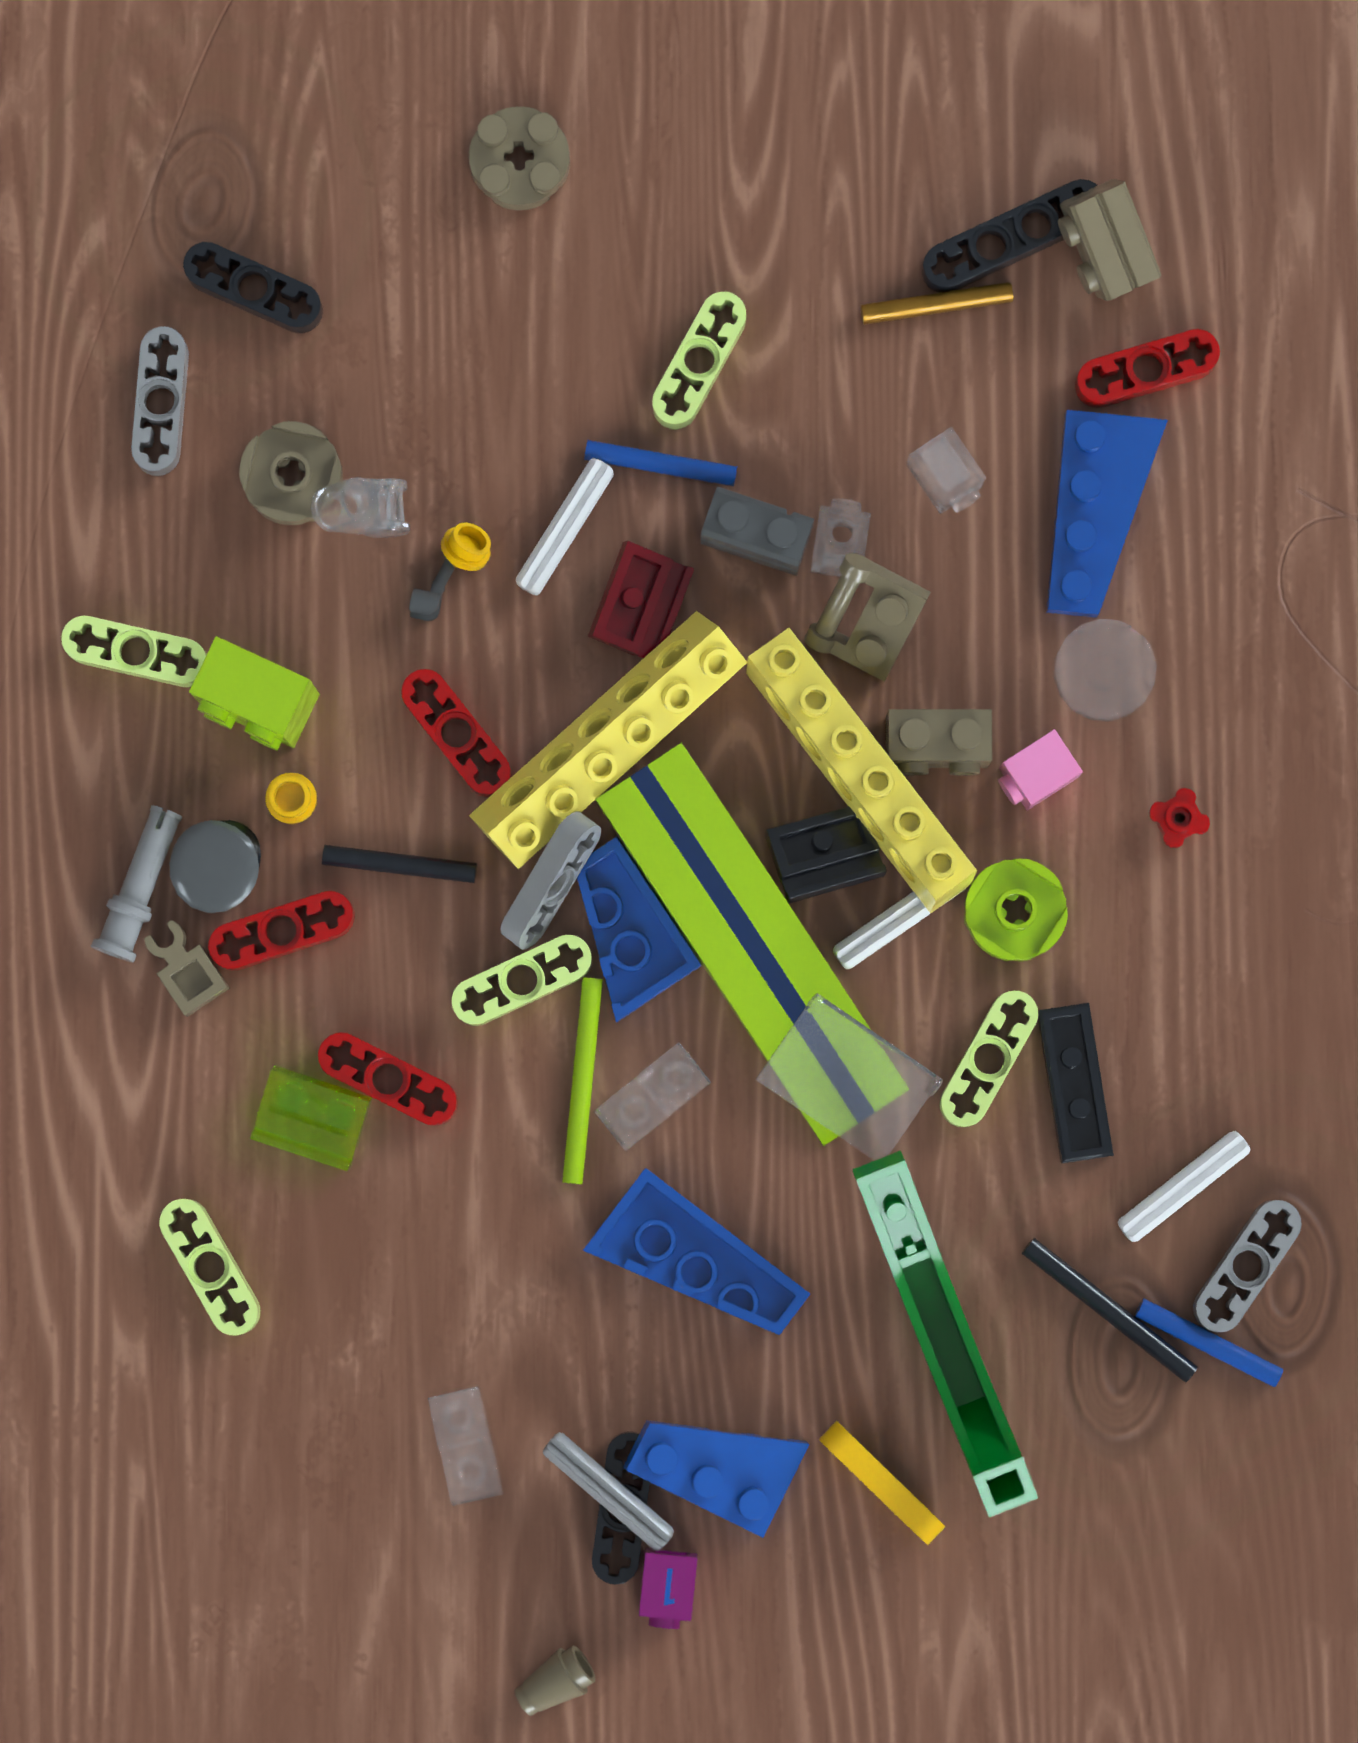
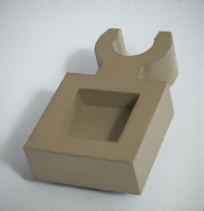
M171 920L167 925L173 932L174 940L169 947L160 948L156 940L150 935L144 938L150 953L165 959L168 963L167 967L156 974L184 1016L188 1017L229 990L230 987L201 945L196 946L189 952L186 950V934L179 924Z

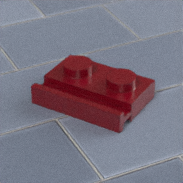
M623 542L587 637L628 654L645 658L670 635L694 568L679 564L671 558L633 542Z

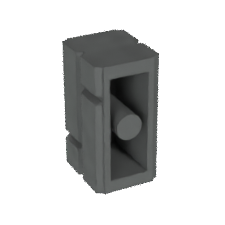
M717 486L701 531L700 544L797 576L813 529L814 518L796 512L788 515L787 510Z

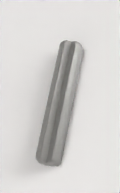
M558 1432L544 1447L543 1454L653 1550L659 1551L671 1539L674 1533L672 1526L565 1434Z

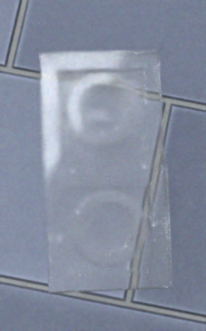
M677 1043L644 1069L636 1078L600 1105L594 1113L623 1149L628 1151L707 1087L711 1081L683 1046Z
M479 1386L428 1398L451 1504L455 1506L504 1494Z

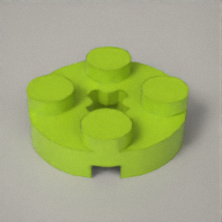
M1029 859L1004 860L988 866L972 882L965 898L964 923L970 931L973 940L987 954L1004 961H1028L1045 953L1059 940L1068 919L1066 898L1059 879L1047 867ZM1020 896L1027 901L1024 909L1030 916L1026 922L1017 919L1013 924L1009 923L1005 919L1007 911L1002 907L1003 901L1007 899L1014 902Z

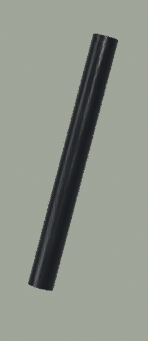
M1033 1238L1021 1254L1186 1383L1198 1368L1196 1364L1036 1238Z

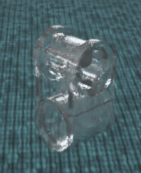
M355 477L323 487L315 492L312 498L311 510L317 524L326 531L365 534L368 537L376 538L397 537L410 533V524L405 522L403 492L407 491L406 480Z

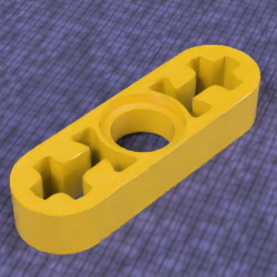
M837 1420L819 1438L820 1442L924 1543L929 1545L946 1527Z

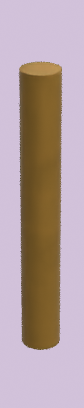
M1011 282L862 304L861 316L863 325L1009 303L1013 302V290Z

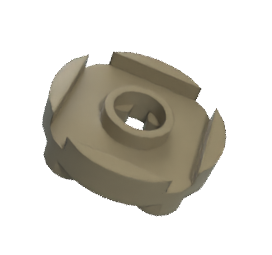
M518 106L499 110L480 121L478 129L471 140L469 164L472 177L479 189H482L485 195L492 198L494 203L503 208L529 210L539 207L550 200V196L557 192L560 185L562 187L568 177L570 154L566 136L559 128L554 117L548 113L540 112L530 107ZM515 147H524L525 152L533 153L534 155L533 160L525 162L524 170H515L513 162L505 161L506 155L513 153Z
M286 421L272 425L271 429L264 431L259 437L256 435L248 443L241 457L239 467L240 482L249 503L263 517L283 525H301L306 522L320 520L336 501L342 486L343 470L335 447L319 429L309 424ZM290 461H298L299 470L305 473L303 480L295 481L294 486H285L284 478L277 475L279 468H288Z

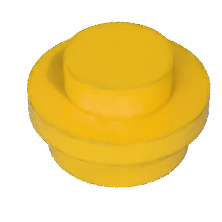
M460 523L447 530L441 540V549L444 556L452 565L459 569L477 571L482 569L490 559V538L482 528L475 524Z
M284 773L277 776L269 784L265 795L266 806L271 815L278 821L286 824H297L305 821L314 812L317 804V793L313 784L305 776L298 773Z

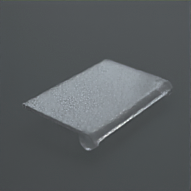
M818 993L811 998L756 1078L758 1082L873 1160L890 1154L928 1097L933 1096L943 1082L942 1078Z

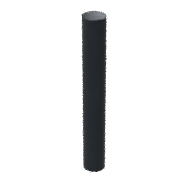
M324 845L322 865L468 883H475L477 863L340 846Z

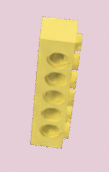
M696 611L475 809L469 817L498 850L519 869L550 841L557 827L568 815L576 811H584L596 798L604 793L748 662L718 625Z
M787 628L749 655L746 668L748 677L847 806H850L856 817L860 819L874 837L878 846L930 914L971 885L977 869L793 631Z

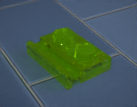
M275 1065L270 1071L256 1117V1124L250 1139L348 1171L353 1162V1156L359 1143L372 1097Z

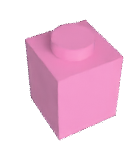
M1054 729L1004 761L999 768L1004 776L999 778L998 782L1013 805L1021 802L1028 811L1076 780L1083 771Z

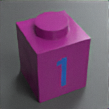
M646 1548L639 1616L649 1617V1626L680 1629V1621L691 1622L698 1553L670 1550L656 1551Z

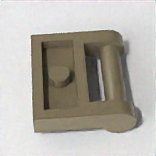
M847 553L839 567L841 576L818 622L810 625L804 641L813 650L820 653H831L885 682L931 592L856 553ZM865 583L873 587L874 590L851 636L848 637L836 630L859 584Z

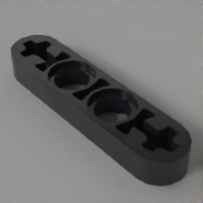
M1085 179L1069 182L935 245L924 257L922 266L924 282L930 289L938 293L958 290L1063 241L1064 238L1058 225V213L1050 204L1057 203V210L1061 212L1062 210L1059 205L1061 202L1074 197V194L1087 192L1098 185ZM1038 213L1045 216L1050 224L1049 233L1038 239L1026 235L1021 224L1023 218L1028 214ZM988 234L999 237L1005 247L1003 255L993 260L983 258L976 248V242L979 238ZM966 245L968 258L976 269L969 270L967 260L954 268L952 279L947 280L943 273L935 275L932 272L936 269L937 258L943 257L946 263L954 262L962 258L963 250L960 246Z

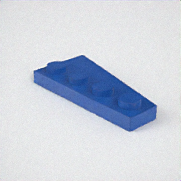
M1066 410L1046 613L1098 617L1168 420Z
M647 1168L643 1170L583 1249L587 1253L777 1335L782 1333L810 1296V1293Z

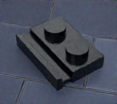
M850 806L766 830L765 838L780 883L783 885L786 894L785 899L788 904L881 878L887 872L886 866L882 863L879 854L880 849L877 841L860 819L856 817Z

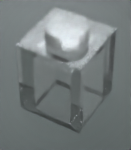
M952 427L909 454L906 465L939 514H942L951 507L958 513L981 497L978 489L983 486L986 476Z

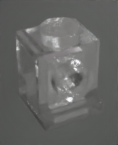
M832 499L831 507L820 506L810 573L840 577L839 567L847 553H856L865 557L871 513L861 512V503L848 499ZM839 526L847 527L851 531L852 537L847 542H838L832 535L833 530Z

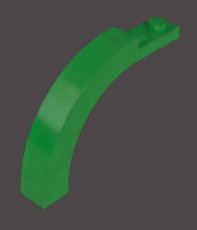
M901 1150L852 1169L910 1322L988 1516L992 1517L1038 1499L1024 1458L963 1313Z

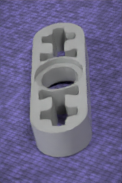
M164 326L150 330L141 341L131 452L135 462L145 473L153 476H162L170 473L177 466L180 459L189 362L188 346L181 334L173 328ZM163 340H169L172 348L178 350L177 355L168 356L166 366L169 376L177 375L175 381L160 376V360L156 354L152 353L153 349L161 348ZM150 372L159 375L148 378ZM165 388L174 394L173 407L165 414L157 415L151 413L146 406L148 395L155 389ZM145 422L156 426L172 424L171 431L161 427L160 441L164 448L169 449L168 454L160 455L158 463H152L150 457L143 453L144 448L153 446L155 433L152 427L144 428Z
M576 811L568 815L557 827L501 924V934L520 949L525 950L533 946L547 930L596 847L601 836L600 826L581 812Z
M1270 1200L1262 1203L1255 1209L1195 1297L1193 1313L1195 1319L1203 1328L1213 1332H1226L1233 1329L1240 1322L1300 1233L1301 1217L1292 1204L1282 1200ZM1282 1210L1287 1214L1283 1222L1289 1229L1286 1234L1276 1232L1266 1245L1276 1248V1251L1270 1257L1263 1247L1248 1242L1247 1239L1252 1232L1257 1239H1262L1269 1227V1224L1263 1220L1265 1214H1278ZM1242 1251L1254 1252L1261 1261L1260 1274L1254 1280L1243 1281L1233 1271V1261ZM1224 1275L1230 1284L1237 1288L1245 1289L1247 1293L1242 1300L1237 1293H1233L1225 1305L1226 1309L1231 1312L1229 1318L1226 1320L1218 1317L1211 1322L1207 1318L1211 1310L1205 1303L1209 1297L1218 1300L1223 1296L1228 1287L1219 1285L1218 1281Z

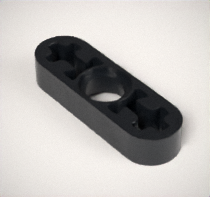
M201 242L192 246L184 257V272L192 286L201 292L294 333L309 332L322 319L323 306L317 292L303 282L212 242ZM210 256L215 257L214 261L217 267L230 275L232 265H237L238 267L230 277L229 290L223 289L227 284L224 277L209 272L205 279L200 278L201 273L196 266L198 260L207 262ZM259 275L268 284L265 295L254 301L244 299L239 293L240 283L247 276ZM278 285H282L284 288L280 292L284 299L298 303L301 297H306V303L311 313L309 315L301 313L297 320L291 319L292 313L287 305L276 301L274 311L268 308L271 307L277 297Z
M634 1431L623 1432L610 1442L605 1461L606 1471L622 1478L624 1463L623 1460L615 1458L616 1449H625L627 1441L636 1442L640 1433ZM634 1474L632 1475V1479H639V1478H641V1477H638V1476H636V1475H634ZM643 1479L642 1489L631 1484L622 1483L647 1505L649 1481ZM600 1504L592 1566L594 1572L602 1581L613 1585L623 1584L629 1581L638 1569L642 1539L637 1535L634 1541L624 1537L622 1554L625 1557L631 1558L630 1566H621L619 1574L609 1573V1564L601 1562V1554H609L611 1552L614 1536L604 1537L603 1528L606 1526L617 1532H629L631 1530L623 1523L612 1519L608 1510Z

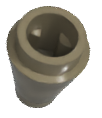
M572 1646L567 1650L559 1648L522 1685L515 1689V1695L523 1710L529 1716H532L537 1712L587 1694L588 1686L593 1684L596 1678L590 1663L576 1646Z

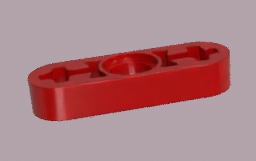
M1192 329L1094 358L1081 367L1075 381L1076 394L1085 405L1093 408H1103L1201 379L1207 376L1217 364L1220 357V347L1216 338L1208 331ZM1189 343H1195L1197 349L1202 350L1206 348L1208 354L1203 358L1202 366H1196L1193 359H1187L1177 363L1175 369L1178 374H1171V359L1165 349L1171 348V357L1175 358L1187 352ZM1147 355L1157 359L1161 365V376L1152 382L1140 380L1133 370V363L1137 358ZM1122 362L1124 364L1123 375L1130 388L1123 389V379L1108 384L1105 395H1100L1097 388H1087L1086 384L1090 382L1092 372L1098 371L1101 378H1108L1118 374L1120 369L1117 363Z
M420 669L409 674L404 680L401 689L402 699L407 709L471 790L480 796L490 797L511 778V768L506 757L441 675L429 669ZM421 681L426 686H430L433 683L438 685V688L433 693L443 709L449 701L456 706L454 709L443 712L432 726L429 725L426 719L435 716L433 710L424 701L417 704L412 701L417 695L414 686ZM454 719H461L471 727V737L461 747L448 746L442 739L443 727L447 722ZM480 741H483L487 748L478 751L486 764L493 765L498 762L501 765V768L496 772L499 781L493 786L488 781L478 784L474 780L480 773L470 758L463 766L457 760L472 753Z
M320 892L219 926L210 936L208 943L209 954L216 964L227 970L236 971L342 937L351 929L354 923V908L350 901L338 892ZM331 901L336 908H344L345 914L337 918L339 926L330 929L326 922L310 925L315 935L306 938L305 923L297 913V910L307 907L306 914L310 918L323 913V903ZM286 916L294 921L296 935L286 945H275L268 938V926L274 918ZM258 923L257 933L260 942L266 948L265 952L257 954V945L252 944L239 950L240 958L235 961L228 954H220L219 947L226 944L227 934L233 933L238 940L252 937L254 935L249 930V926Z
M334 1033L321 1043L318 1051V1061L322 1070L327 1075L427 1125L438 1126L445 1124L456 1113L458 1106L456 1092L443 1080L348 1033ZM345 1042H349L352 1044L350 1053L366 1062L367 1052L376 1055V1058L365 1070L364 1082L362 1084L354 1080L360 1073L359 1070L346 1064L339 1071L333 1068L335 1059L328 1055L332 1046L341 1048ZM385 1064L397 1066L403 1075L401 1087L392 1094L380 1093L375 1088L373 1082L376 1070ZM413 1075L422 1078V1081L416 1088L428 1094H433L436 1088L444 1091L442 1100L448 1103L444 1113L435 1111L431 1117L425 1115L426 1105L413 1097L410 1098L409 1107L400 1104V1100L407 1095L411 1088Z

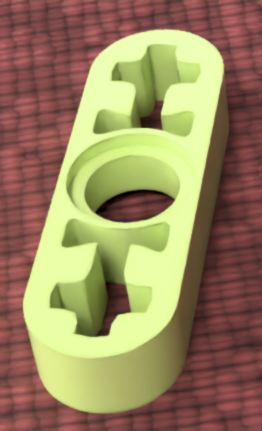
M724 291L712 294L705 300L653 395L654 416L664 427L669 429L684 428L692 423L745 328L746 308L743 301L737 295ZM725 306L733 308L732 318L736 323L733 325L726 322L718 333L717 341L726 342L723 348L713 339L697 335L699 330H703L709 336L715 324V316L710 312L713 309L722 311ZM697 347L709 350L714 357L712 368L702 374L691 372L684 362L686 354ZM678 373L686 382L702 387L697 392L690 385L684 395V405L689 409L686 412L677 410L671 416L666 414L667 404L662 399L665 396L673 399L681 387V380L673 379L674 375Z
M91 616L73 618L65 625L61 636L65 652L80 664L180 687L192 686L207 655L205 650L194 640ZM92 627V634L96 638L111 642L110 632H118L111 644L112 660H105L104 658L107 656L108 651L98 646H88L86 653H81V647L73 641L75 635H84L86 628ZM132 638H142L148 642L150 647L147 660L140 665H129L122 658L123 645ZM166 643L167 645L164 648L165 654L178 658L183 657L185 650H191V657L198 662L197 668H188L185 676H179V669L174 664L161 661V671H153L160 659L159 644Z
M559 936L461 982L453 992L452 1008L457 1017L466 1024L473 1026L486 1024L585 977L592 965L590 948L584 940L577 936ZM564 945H568L572 951L580 949L583 952V957L577 960L579 969L569 973V970L563 966L551 971V974L557 981L550 985H546L544 971L534 960L535 957L545 954L546 963L549 964L561 957L559 948ZM522 965L528 966L537 975L536 987L529 994L517 995L509 989L507 977L513 968ZM498 975L499 987L502 993L510 1000V1003L499 1007V999L495 997L483 1004L485 1013L480 1016H476L472 1010L464 1012L461 1004L468 1000L466 991L475 988L479 994H484L494 989L488 982V979Z
M1016 990L1008 991L1000 995L992 1004L941 1095L940 1110L943 1117L950 1124L957 1127H969L978 1123L986 1114L1037 1023L1038 1008L1033 998L1028 994ZM1016 1001H1020L1024 1004L1022 1014L1028 1017L1025 1025L1017 1022L1008 1033L1007 1037L1017 1040L1012 1049L1002 1038L987 1035L986 1031L990 1025L996 1031L1001 1029L1006 1020V1015L1000 1011L1003 1004L1012 1006ZM992 1044L1001 1050L1004 1062L998 1072L985 1074L976 1067L974 1055L981 1045ZM966 1069L976 1080L991 1083L992 1086L988 1093L981 1087H978L972 1097V1103L978 1107L976 1113L966 1112L959 1118L953 1114L956 1105L949 1100L953 1093L962 1095L968 1088L971 1081L961 1079V1075Z
M178 1199L170 1202L160 1215V1230L218 1330L227 1335L235 1336L249 1332L259 1321L260 1304L206 1209L200 1203L191 1199ZM180 1208L184 1213L195 1212L198 1219L192 1223V1229L198 1239H202L207 1232L212 1239V1243L202 1244L194 1248L188 1256H186L182 1248L183 1246L191 1245V1240L184 1231L174 1232L171 1227L177 1221L175 1211ZM205 1252H215L224 1261V1273L215 1282L203 1281L197 1275L196 1262ZM232 1278L238 1284L237 1288L228 1290L232 1299L236 1303L245 1301L249 1306V1310L243 1314L246 1322L242 1326H239L235 1320L229 1322L224 1320L222 1314L228 1310V1305L222 1295H218L212 1301L208 1294L210 1290L224 1287Z

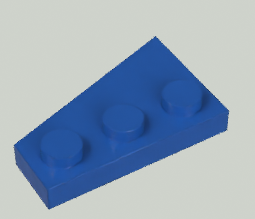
M618 837L613 838L591 853L577 880L600 957L599 961L607 983L615 1021L619 1022L703 966V964Z
M646 1420L623 1468L763 1538L810 1444L803 1440H785L762 1437L757 1434L731 1433L709 1430L703 1427Z

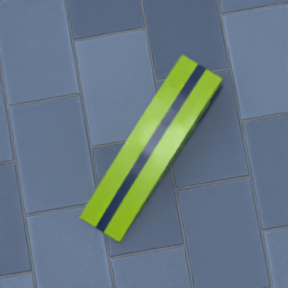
M682 742L595 799L623 841L625 848L653 888V891L823 1146L909 1090L825 958Z

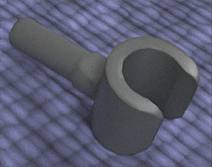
M447 558L432 582L430 591L414 588L409 605L410 617L425 621H432L438 617L442 594L455 569V566Z

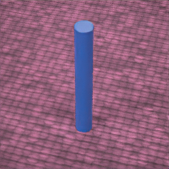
M591 440L587 441L584 460L587 461L596 458L610 465L734 486L737 466Z
M1145 1298L1142 1299L1136 1310V1318L1272 1387H1276L1283 1374L1284 1369Z

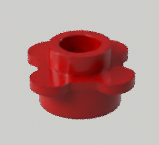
M1181 788L1176 792L1174 798L1166 802L1157 801L1149 810L1151 820L1157 822L1159 830L1164 835L1163 842L1170 848H1179L1183 845L1184 839L1193 834L1202 835L1209 829V817L1201 814L1195 803L1196 794L1191 789ZM1176 814H1183L1184 821L1182 823L1176 822Z

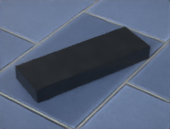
M1089 1003L1038 1010V1023L1061 1164L1114 1156Z

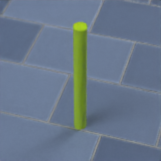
M582 978L562 1183L583 1184L603 979Z

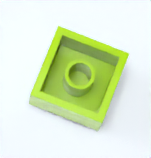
M217 636L189 690V693L200 703L197 710L204 713L205 718L228 729H232L235 722L246 726L244 732L251 735V739L278 751L281 743L294 749L320 695L310 679Z

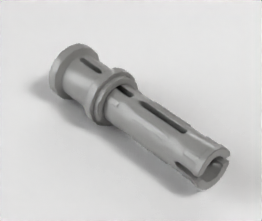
M152 805L150 808L151 812L119 895H113L112 899L109 898L106 906L110 912L100 938L93 939L91 944L93 949L134 963L137 956L133 949L142 925L145 922H149L152 916L150 913L151 908L147 906L177 826L182 820L181 815L170 810L165 812L162 807Z

